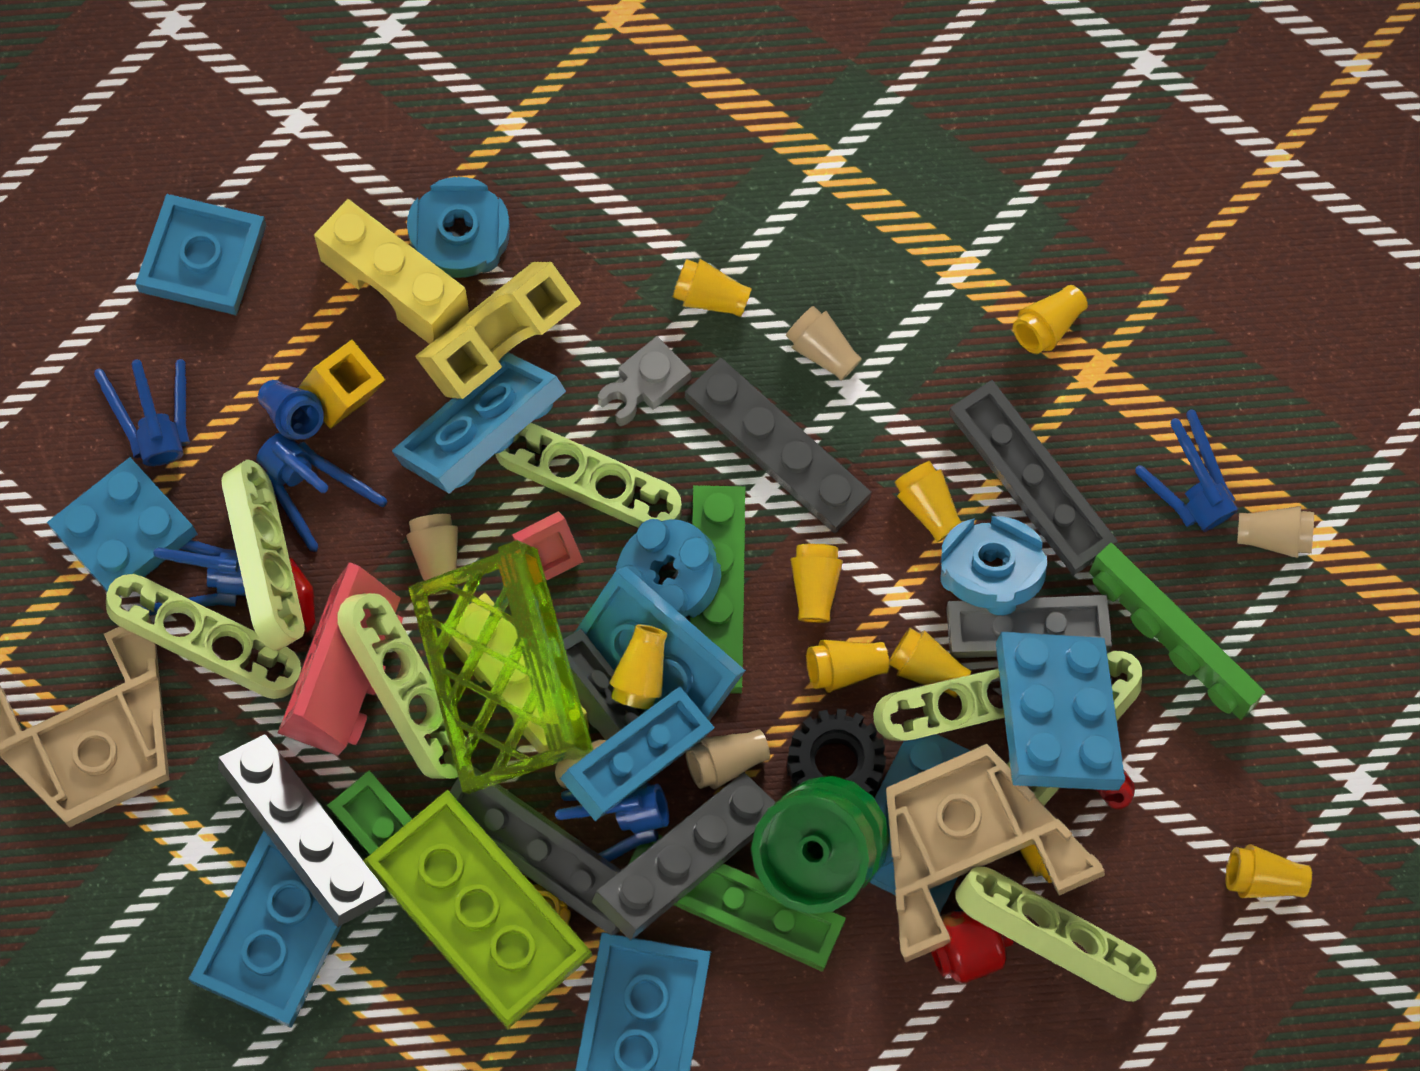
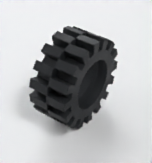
M837 709L836 715H829L828 710L818 712V717L814 720L808 717L802 722V728L800 730L796 729L789 746L787 774L791 777L790 785L792 788L810 778L825 777L816 767L815 756L823 746L829 743H841L848 746L857 758L856 770L845 780L855 782L870 795L874 796L878 785L881 783L886 765V756H884L885 745L882 738L878 740L876 727L872 723L866 726L863 723L864 716L855 713L853 718L845 716L846 709Z

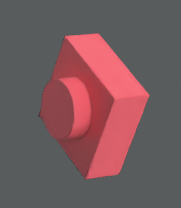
M559 511L512 534L528 573L537 586L584 562L567 521Z

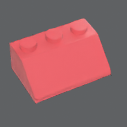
M349 562L331 589L278 730V734L336 756L347 747L348 743L355 746L358 743L367 720V715L359 712L366 693L372 696L375 695L374 689L340 632L338 626L340 605L346 598L352 595L377 593L386 598L396 613L401 599L358 565ZM363 609L365 617L360 623L362 628H368L366 620L371 616L369 609ZM397 615V617L399 618V620H400V622H401V624H402V622H403V617ZM378 635L380 640L386 638L385 635Z

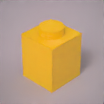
M350 340L313 367L298 388L310 391L320 399L324 413L323 421L331 429L366 403L386 379L356 343Z

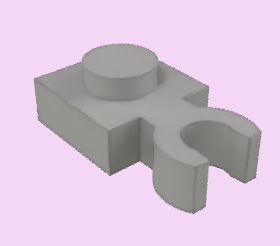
M656 336L619 366V376L624 382H614L603 387L598 394V404L603 408L614 399L625 402V407L616 413V423L619 426L626 425L635 417L637 405L640 402L644 401L652 410L656 409L691 380V370Z

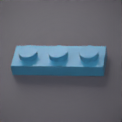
M679 686L567 769L560 779L590 816L597 821L699 743L715 727Z

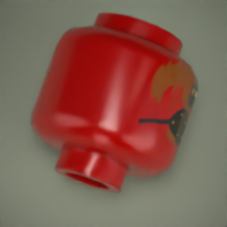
M961 908L940 915L951 939L945 946L931 951L932 958L941 976L949 974L956 982L967 983L1004 968L1006 964L1005 948L1012 946L1013 940L973 919Z

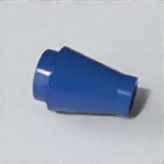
M278 380L267 381L259 389L258 402L265 408L282 436L292 440L307 439L316 434L321 428L324 413L321 401L314 393L285 385Z

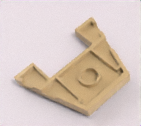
M149 616V619H148L147 622L150 623V624H153V622H152V620H151V618H150V616ZM120 626L104 634L125 679L123 684L22 731L8 698L0 685V757L69 828L169 780L157 646L155 643Z
M987 744L886 788L900 931V950L905 962L943 947L951 941L929 890L970 872L974 867L984 866L1034 844L1058 895L1105 876L1101 863L1093 854L1090 855L1073 837L1072 832L1044 807L1028 786L1013 785L1011 769Z

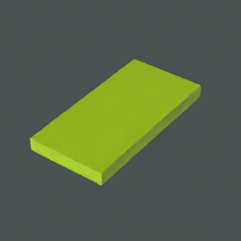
M448 790L363 860L380 884L507 1029L513 1026L592 957L591 950Z

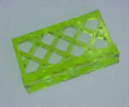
M519 540L498 547L499 553L408 587L462 792L467 794L566 759L579 760L593 751L538 549ZM499 569L504 587L493 606L473 596L484 574ZM467 581L463 589L455 586ZM448 589L459 595L444 624L432 617L427 596ZM470 601L490 611L477 640L456 630ZM508 603L512 615L504 612ZM501 618L515 625L518 636L508 657L487 646ZM435 627L442 630L439 637L437 636ZM452 636L473 646L459 675L446 668L443 654ZM483 653L505 663L491 691L469 681ZM522 654L524 657L526 667L518 663ZM515 669L528 675L532 690L523 708L501 698ZM449 678L456 681L453 688H451ZM466 687L487 698L473 726L460 720L456 707ZM497 704L519 715L505 743L484 733ZM536 706L538 708L540 718L533 715ZM529 721L543 728L549 748L548 751L531 757L515 749ZM463 730L469 732V735H468L466 741H465V737H464ZM482 739L501 751L491 771L475 776L470 757L478 741ZM511 756L520 760L507 765Z

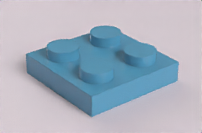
M166 194L135 283L138 292L237 315L267 226L265 218L251 213Z
M131 457L47 522L55 535L106 592L109 585L116 578L127 574L145 577L163 563L166 559L154 556L153 551L155 548L179 550L198 535L187 518Z

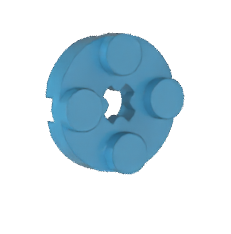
M451 177L439 180L431 185V191L424 194L420 200L417 197L410 207L407 218V230L412 248L453 278L470 277L481 272H490L497 267L500 256L506 250L509 242L510 224L506 205L500 197L498 199L495 194L488 191L487 185L472 178ZM456 218H464L465 225L472 227L470 232H466L464 236L455 237L451 232H446L445 227L453 226Z
M992 516L991 523L974 525L975 518L963 521L947 534L942 544V586L964 602L986 608L994 615L1004 616L1011 614L1015 611L1017 605L1033 598L1044 584L1047 570V555L1042 550L1043 542L1041 538L1028 525L1009 517ZM997 557L1003 560V565L992 567L986 565L982 560L992 562Z
M649 519L639 526L637 533L624 546L616 566V571L625 566L629 568L684 617L690 615L694 618L702 613L714 599L721 581V565L717 562L714 550L716 548L712 541L694 525L676 519L664 521ZM674 561L673 567L679 571L675 579L666 578L662 585L659 584L660 576L658 573L660 569L668 562Z

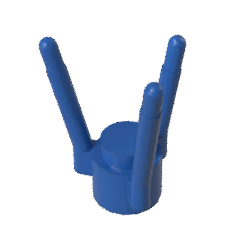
M138 359L132 361L131 365L136 380L135 383L145 416L138 421V430H136L105 372L102 369H96L94 375L130 442L133 457H142L143 464L146 466H160L180 459L184 455L182 446L190 444L186 428L185 361L179 359L175 363L174 422L170 421L167 414H156L142 362Z
M1191 409L1187 411L1186 416L1204 463L1181 421L1174 418L1170 423L1179 444L1200 481L1185 493L1189 502L1187 504L1183 503L1143 466H1137L1135 473L1179 514L1186 527H1190L1197 522L1201 530L1206 532L1231 518L1239 509L1234 503L1236 499L1224 481L1197 413Z
M277 433L263 444L257 454L256 461L267 471L266 473L271 480L275 496L311 552H316L319 546L283 485L286 483L292 487L305 479L319 492H327L328 485L311 470L312 465L378 506L384 507L387 505V499L316 454L305 442L298 444L295 440L288 439Z
M190 540L180 548L186 551L160 547L155 548L153 551L154 556L157 558L208 568L207 587L217 588V593L188 598L204 607L214 605L236 607L237 595L246 596L236 550L223 549ZM155 603L154 612L149 610V616L156 615L162 603Z
M645 783L606 813H615L620 828L623 831L631 829L634 835L599 853V855L610 862L639 845L659 840L657 828L666 827L669 824L668 805L659 784L650 785V783ZM565 790L561 793V798L564 801H578L570 790ZM582 805L558 809L555 812V817L558 820L590 816Z

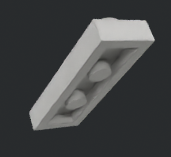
M1107 595L1031 598L1027 602L1017 605L1014 612L1004 616L994 615L986 608L977 607L964 601H948L946 607L950 654L954 658L997 657L996 641L1001 632L1105 638L1107 652L1110 651L1112 646Z

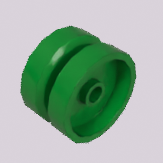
M826 776L806 780L791 789L768 808L755 827L751 852L755 873L770 895L784 906L807 914L832 912L852 901L861 889L873 879L885 862L890 838L886 817L872 795L855 782L834 776Z

